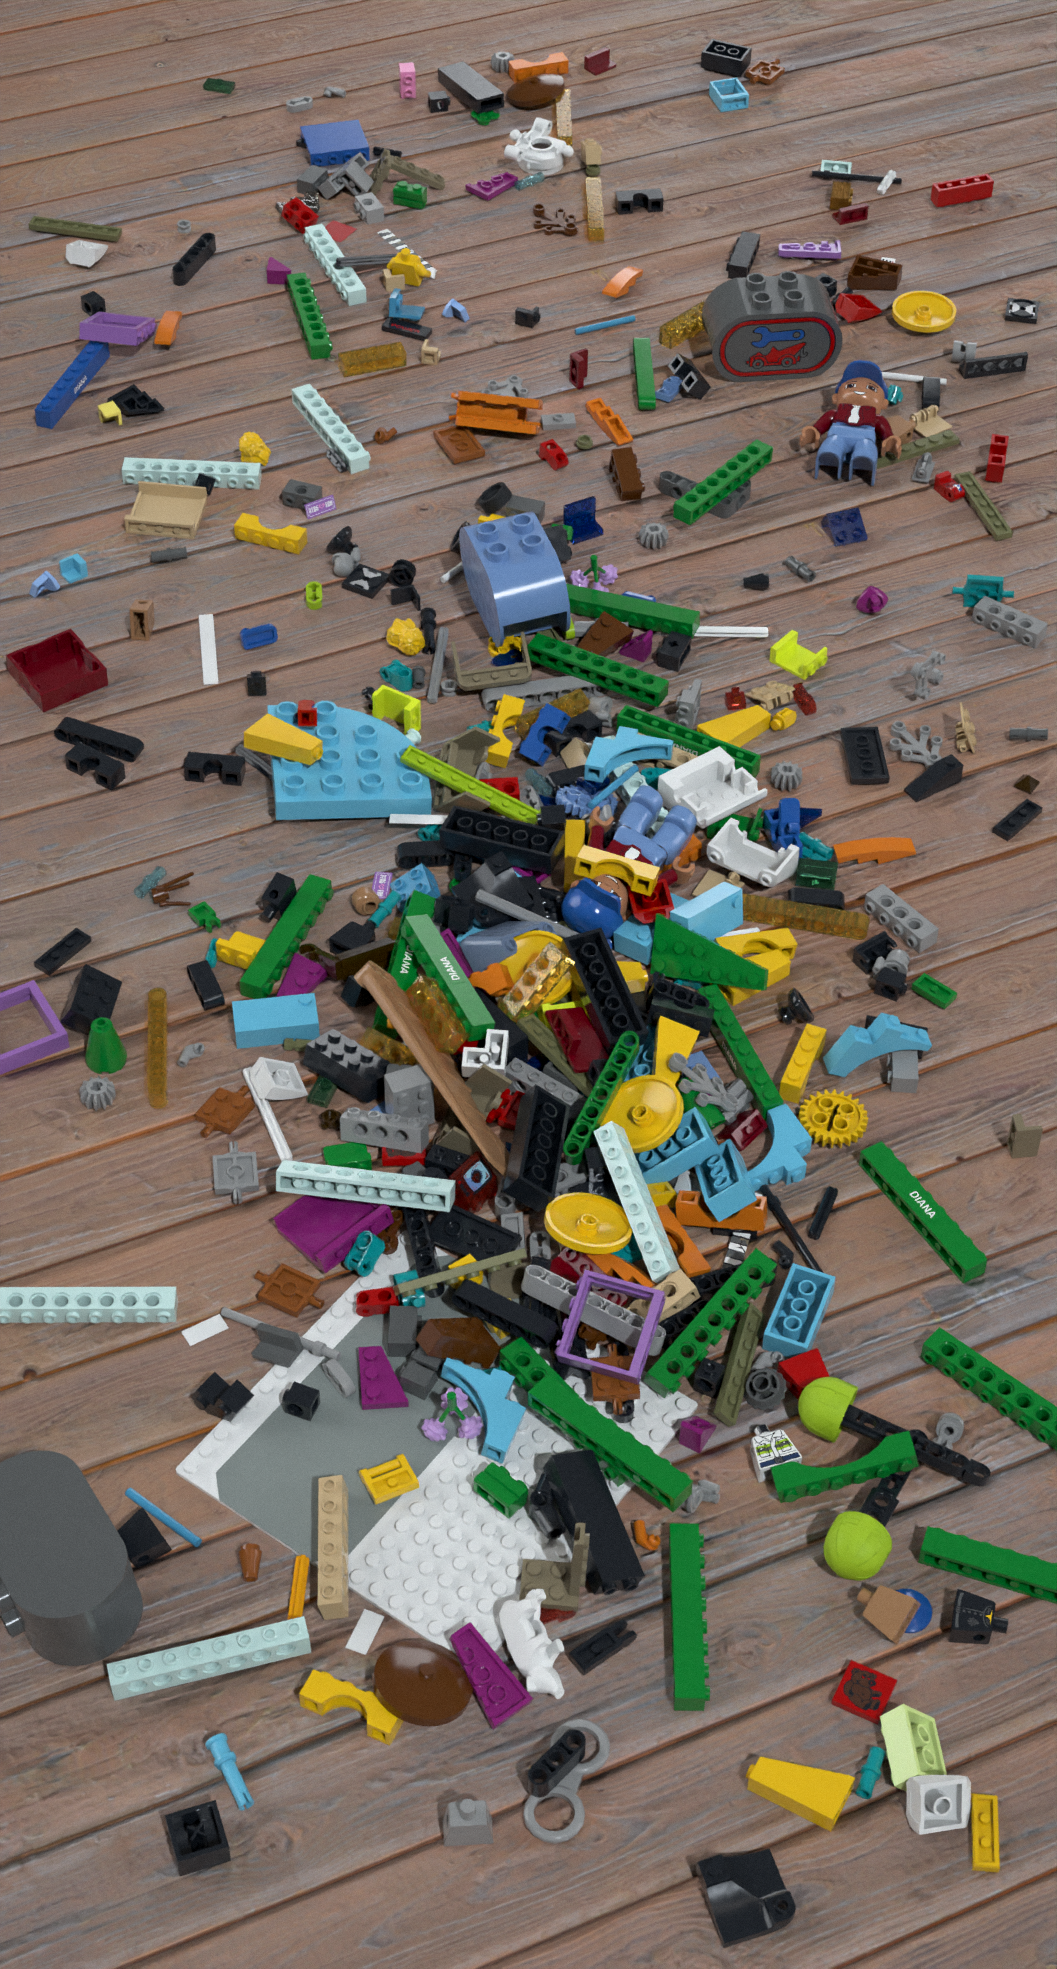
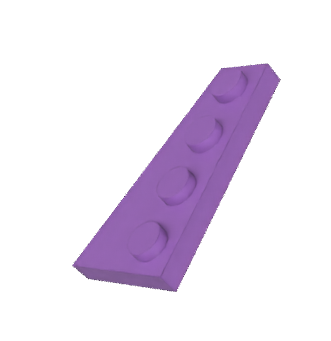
M835 240L834 244H828V241H821V244L818 245L813 244V242H806L803 246H800L799 243L779 244L778 255L783 258L797 257L805 259L806 257H811L813 259L828 258L836 260L841 259L840 240Z

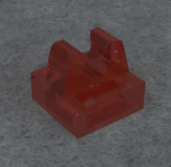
M732 687L731 692H725L728 710L746 709L747 703L744 691H739V687Z

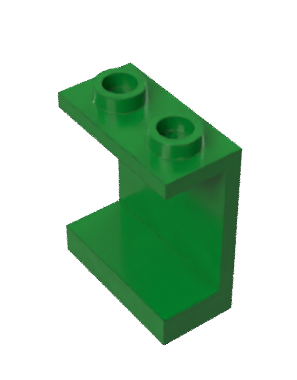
M758 809L755 819L731 814L709 825L707 828V838L713 839L727 821L733 818L739 821V830L747 832L748 840L758 842L759 828H763V809Z

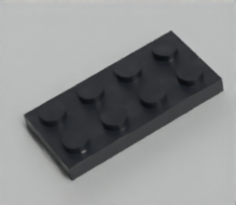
M878 726L841 728L840 736L851 785L889 783L890 777Z
M452 1205L450 1212L440 1211L430 1226L436 1246L462 1258L471 1254L476 1261L515 1251L522 1241L520 1234L455 1205Z

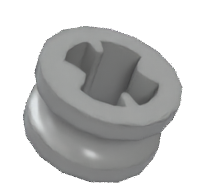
M184 219L177 222L179 233L187 234L191 232V222Z
M451 679L444 680L441 683L442 695L445 697L455 696L458 693L457 682Z

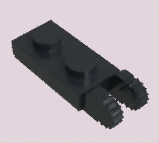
M622 1619L610 1627L607 1626L570 1651L569 1659L585 1675L621 1651L623 1647H627L630 1643L634 1642L637 1634L632 1630L618 1638L617 1635L624 1631L628 1625Z

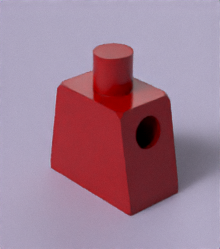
M818 1348L778 1364L777 1372L782 1374L786 1380V1387L798 1400L802 1391L809 1383L822 1377H829Z

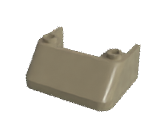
M520 632L523 662L470 671H460L455 641L451 642L453 667L459 687L470 691L528 682L532 677V669L524 632Z
M475 726L447 741L441 749L439 760L475 778L477 765L486 761L488 757V747L500 742V738ZM436 781L432 806L437 811L450 813L454 805L481 811L491 804L467 791L460 793Z
M483 1064L464 1083L471 1088L472 1092L470 1094L478 1110L487 1118L493 1108L496 1110L502 1102L500 1096L512 1084V1080ZM449 1106L429 1151L433 1144H437L475 1158L480 1148Z

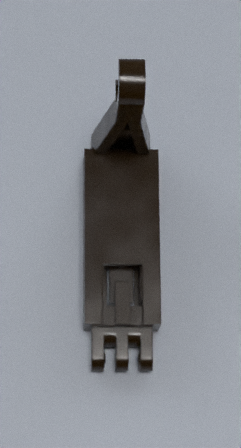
M387 937L336 954L335 956L321 950L314 944L301 945L300 951L301 954L308 953L309 960H316L336 981L346 982L348 976L355 975L368 961L374 962L382 969L388 968L395 940Z

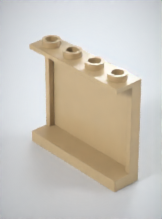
M138 481L139 492L131 514L126 515L124 519L126 533L195 539L207 504L206 487Z

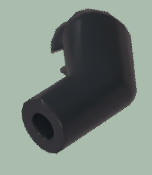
M367 686L362 690V695H365L364 698H370L368 707L370 710H373L371 698L375 689Z
M778 1240L772 1247L780 1255L778 1264L782 1269H789L793 1264L794 1253Z

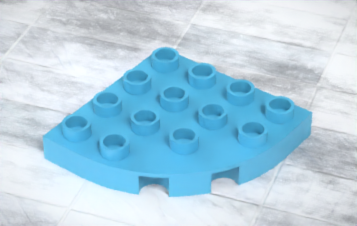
M285 701L278 705H267L268 714L323 741V755L312 765L270 755L276 820L390 817V814L431 815L432 795L429 777L400 762L401 756L409 745L415 748L416 746L399 730L376 717L355 710L337 707L331 701H319L315 704V708H317V726H298V705L293 702Z

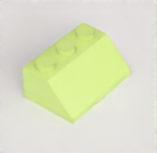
M905 1704L880 1716L881 1732L885 1739L886 1756L889 1760L891 1780L894 1787L907 1792L906 1782L910 1777L947 1775L935 1718Z

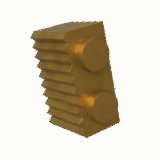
M833 181L829 209L839 210L840 208L852 205L854 188H851L850 182Z

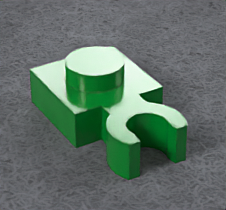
M205 901L188 909V915L199 927L205 924L207 932L212 933V925L221 928V922L216 917V912Z

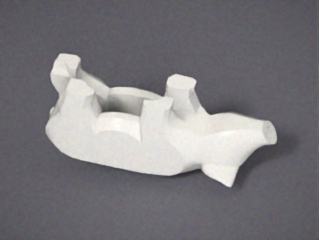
M531 1590L526 1598L521 1601L508 1600L504 1602L500 1611V1624L507 1642V1649L516 1667L526 1678L527 1691L539 1694L550 1693L556 1699H560L564 1694V1688L559 1674L553 1668V1664L558 1655L564 1652V1646L560 1639H555L551 1642L543 1623L540 1621L541 1602L546 1599L544 1590Z

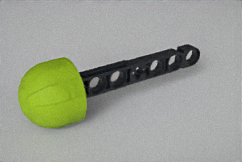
M822 1377L812 1381L804 1388L799 1398L798 1411L804 1426L813 1434L832 1443L836 1442L843 1426L879 1443L888 1436L886 1433L894 1435L908 1431L853 1406L858 1387L835 1377ZM864 1423H869L873 1425L874 1428L867 1427L866 1425H864ZM909 1431L917 1460L952 1476L962 1477V1480L972 1485L985 1486L991 1472L986 1465L973 1459L969 1460L958 1452ZM929 1452L936 1453L940 1457H934ZM951 1462L958 1463L962 1467L954 1466ZM973 1472H978L982 1474L984 1477H979L975 1475Z
M918 1429L910 1430L911 1432L928 1439L927 1435L923 1431ZM913 1469L904 1472V1475L893 1473L882 1478L877 1488L873 1487L859 1512L847 1511L835 1518L827 1533L823 1550L827 1564L838 1576L844 1579L862 1581L874 1576L883 1566L892 1549V1540L885 1526L899 1503L897 1497ZM891 1481L895 1483L892 1489L888 1488ZM881 1499L886 1502L887 1506H880L875 1500Z

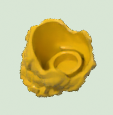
M247 432L239 438L241 462L261 463L263 466H266L271 450L265 445L260 436L255 432Z
M396 618L392 626L387 630V642L408 656L416 655L425 646L422 632L410 618H407L406 621Z

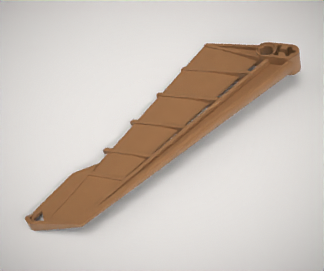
M368 961L354 975L355 980L360 986L371 993L486 1159L506 1178L510 1154L503 1142L486 1125L484 1121L487 1119L486 1116L478 1110L470 1094L472 1092L471 1088L464 1083L456 1067L458 1065L457 1062L452 1059L443 1042V1037L437 1032L432 1020L428 1018L427 1010L397 986V981L392 975L374 962Z

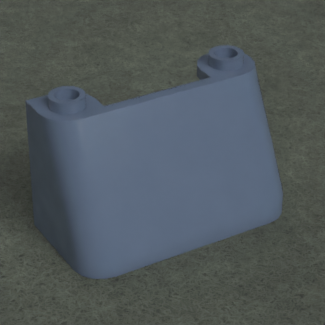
M506 921L467 936L461 941V949L473 972H482L487 970V966L493 963H500L517 952V944L513 937L533 930L547 931L556 934L554 927L545 921Z

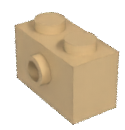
M593 138L581 141L582 161L586 165L601 164L602 147Z

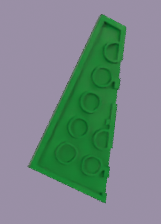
M656 913L650 974L660 972L659 975L663 973L667 977L761 991L767 990L768 969L735 954L732 950L720 946V944L693 930L691 931L681 926L680 923L672 921L660 913Z

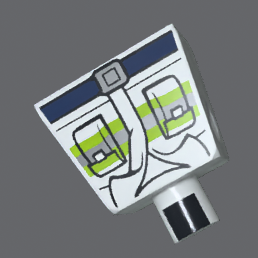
M766 1424L755 1428L756 1437L751 1439L750 1453L759 1483L773 1479L771 1471L773 1466L792 1461L801 1464V1454L783 1430L770 1432Z

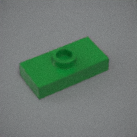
M923 973L912 983L911 989L944 1010L957 998V992L926 973Z

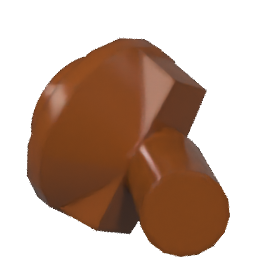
M380 427L375 432V441L378 444H383L385 440L389 441L397 433V430L393 427L387 432L385 428Z

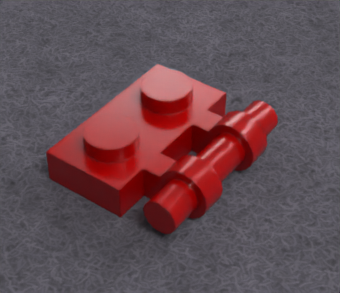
M507 1088L500 1096L502 1098L500 1106L496 1110L493 1108L489 1112L486 1121L492 1123L498 1117V1125L515 1130L520 1099L525 1093L516 1090L512 1096L510 1095L511 1091Z

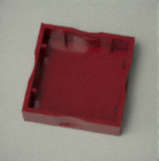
M72 629L6 655L8 672L42 712L109 685L107 668L85 647L83 641Z

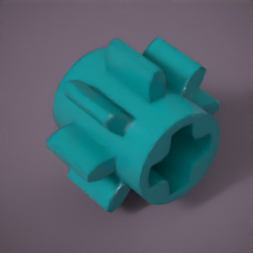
M896 385L889 386L888 404L896 405L897 401H902L904 395L900 387Z

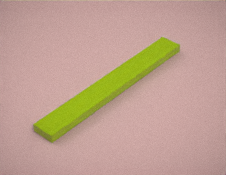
M411 745L401 756V763L460 793L467 791L490 802L489 808L510 819L535 825L536 814H539L540 811Z

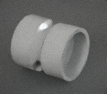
M954 340L951 362H961L962 360L965 362L968 359H975L977 343L967 342L964 344L963 341Z

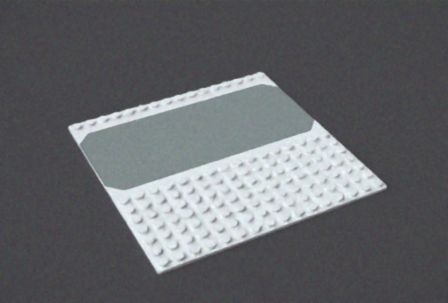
M406 1230L397 1237L399 1241L397 1250L390 1255L382 1253L371 1274L366 1277L360 1276L302 1336L313 1342L320 1341L325 1343L327 1347L341 1352V1357L337 1362L353 1381L356 1392L346 1398L342 1397L327 1378L322 1367L323 1363L331 1360V1358L324 1355L322 1357L312 1354L311 1350L303 1348V1351L289 1368L275 1364L250 1390L254 1396L231 1422L222 1419L176 1467V1474L297 1555L301 1556L303 1554L309 1557V1563L317 1568L318 1481L322 1477L342 1475L348 1488V1588L425 1640L442 1645L455 1654L456 1652L450 1642V1637L453 1633L471 1622L496 1653L506 1641L499 1620L500 1611L504 1602L519 1600L523 1559L567 1563L572 1561L573 1542L567 1527L566 1532L560 1538L554 1540L547 1539L539 1524L530 1518L529 1505L530 1495L535 1491L541 1474H545L543 1467L551 1455L583 1450H579L567 1434H563L557 1426L528 1406V1393L523 1388H519L515 1382H513L507 1400L518 1402L526 1407V1411L503 1464L481 1455L485 1439L484 1426L481 1427L480 1434L473 1439L459 1437L458 1428L462 1424L455 1411L452 1415L448 1414L444 1420V1428L448 1431L444 1441H431L425 1437L424 1430H422L424 1420H430L431 1418L436 1420L438 1417H441L445 1411L441 1407L443 1402L441 1395L445 1394L449 1387H452L454 1390L457 1388V1385L441 1376L425 1400L404 1391L409 1401V1407L362 1410L358 1347L382 1346L399 1383L400 1379L398 1377L402 1367H407L410 1362V1357H389V1314H374L369 1317H363L356 1313V1295L358 1292L394 1287L393 1274L411 1270L417 1271L409 1234ZM435 1247L441 1272L448 1270L449 1265L458 1261ZM483 1275L481 1285L490 1289L488 1278ZM445 1285L443 1294L437 1298L427 1296L424 1288H422L426 1301L425 1307L418 1308V1315H422V1329L428 1319L476 1317L453 1304L451 1296L457 1290L456 1288ZM511 1299L523 1306L524 1299ZM480 1319L501 1349L518 1339V1337L512 1334L500 1339L496 1333H492L489 1330L487 1323ZM417 1329V1334H419L422 1329ZM584 1340L589 1360L590 1358L608 1356V1349L597 1343L593 1351L588 1349ZM528 1343L553 1369L549 1346L546 1349H540ZM500 1352L489 1368L499 1366ZM454 1358V1359H453V1360H459V1361H461V1362L464 1364V1362H463L464 1360H463V1359H459V1358ZM472 1362L471 1365L465 1364L474 1369H486L482 1368L481 1363ZM643 1371L639 1382L640 1399H634L633 1419L628 1423H620L613 1417L611 1402H593L591 1376L586 1380L572 1374L564 1380L588 1405L596 1407L599 1413L607 1419H612L625 1432H630L643 1445H648L658 1456L678 1433L682 1420L690 1418L698 1406L697 1402L679 1391L674 1395L670 1392L666 1398H663L643 1381L647 1372ZM294 1381L320 1390V1405L311 1422L285 1413V1405L282 1402V1398L286 1389H290ZM468 1396L466 1400L468 1407L463 1409L462 1413L469 1418L480 1416L477 1407ZM625 1403L622 1404L623 1414L627 1413L625 1411ZM404 1454L419 1481V1488L375 1505L365 1484L360 1479L359 1470L364 1468L367 1470L396 1459L397 1455ZM491 1462L495 1463L498 1467H505L512 1478L516 1481H523L528 1488L527 1503L520 1510L518 1509L517 1513L510 1519L473 1491L474 1478L484 1471ZM604 1476L617 1506L635 1484L627 1480L617 1487L613 1481L607 1480ZM554 1500L553 1506L565 1524L557 1502Z

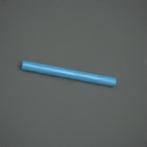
M634 315L576 328L574 331L576 335L634 322L636 318Z
M633 765L594 797L588 803V807L591 809L595 808L638 772V766Z
M127 1489L125 1496L143 1507L144 1510L193 1546L198 1547L201 1544V1538L134 1489Z

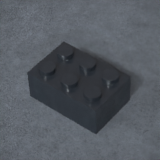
M711 39L701 52V68L708 71H717L721 74H730L734 77H741L751 64L752 48Z
M85 964L75 977L60 1022L89 1036L91 1024L95 1019L101 1017L111 1019L122 981Z

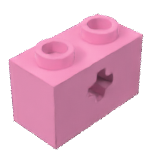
M399 63L401 99L416 98L414 63Z

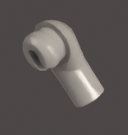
M328 86L324 89L326 97H331V94L342 98L346 96V91Z
M202 1043L186 1046L177 1064L180 1067H186L190 1059L200 1057L203 1054L205 1046Z
M779 1351L763 1352L751 1367V1372L753 1373L757 1369L778 1366L779 1362L783 1361V1354Z

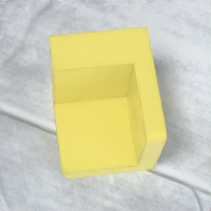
M114 401L98 405L99 420L102 423L114 419L118 425H122L121 411Z

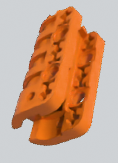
M462 390L458 391V394L456 392L451 393V397L458 400L456 415L449 416L450 421L455 420V425L528 434H538L540 431L541 423L527 421L528 408L543 410V401L541 399Z

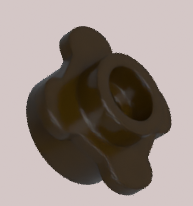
M328 1109L321 1113V1128L324 1130L328 1128L339 1129L341 1113L334 1109Z

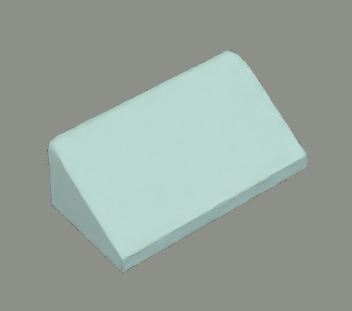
M822 160L821 171L830 170V172L851 174L852 162Z

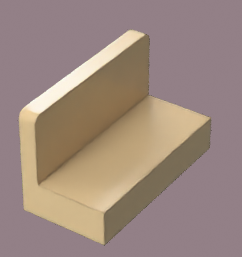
M574 738L560 754L567 767L572 768L585 765L590 749L586 743Z

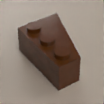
M857 255L848 273L847 287H850L852 290H897L902 278L903 265Z
M632 447L612 449L608 470L614 474L612 480L617 484L616 490L621 502L641 499L642 492L645 491L644 482L640 480V468H637L636 465L637 455L633 453Z
M603 611L577 647L605 657L611 652L618 650L623 644L630 642L634 630Z
M477 1317L428 1319L416 1338L417 1342L429 1356L447 1359V1357L450 1359L459 1358L463 1359L464 1364L471 1365L472 1362L481 1363L482 1368L489 1369L501 1350V1347L484 1327L483 1322Z

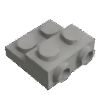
M694 679L693 685H689L688 690L683 689L682 695L678 696L676 701V707H679V709L676 711L675 721H678L677 724L692 730L700 709L701 679Z

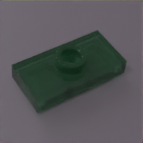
M207 78L203 84L204 90L231 94L236 87L235 82Z
M319 1075L307 1097V1103L328 1108L339 1086Z

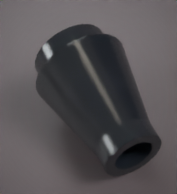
M760 573L744 577V588L759 590L769 588V574Z

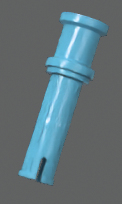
M226 1734L214 1735L206 1741L205 1746L211 1751L215 1759V1767L222 1771L239 1810H245L243 1805L248 1809L254 1804V1800L235 1764L236 1754L231 1752L227 1744L228 1738Z

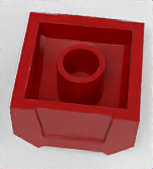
M840 293L835 304L836 313L843 316L848 323L865 321L882 312L881 309L863 295Z
M666 879L657 881L651 896L631 891L630 885L627 886L629 904L635 918L644 924L655 922L656 913H660L669 919L670 911L674 910V905Z

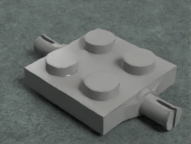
M231 1141L229 1143L230 1152L224 1155L213 1156L215 1195L233 1193V1203L237 1204L238 1197L239 1204H241L243 1192L259 1191L256 1152H238V1142L234 1141L233 1148V1142Z

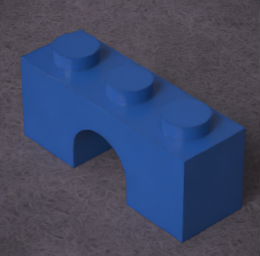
M546 703L545 707L540 710L537 721L530 727L526 740L521 743L519 753L543 767L552 752L549 747L544 745V736L550 731L562 734L571 717L558 708Z
M779 808L764 811L763 829L774 851L778 853L781 847L787 850L790 844L800 848L798 864L801 863L803 845L797 833L779 836Z

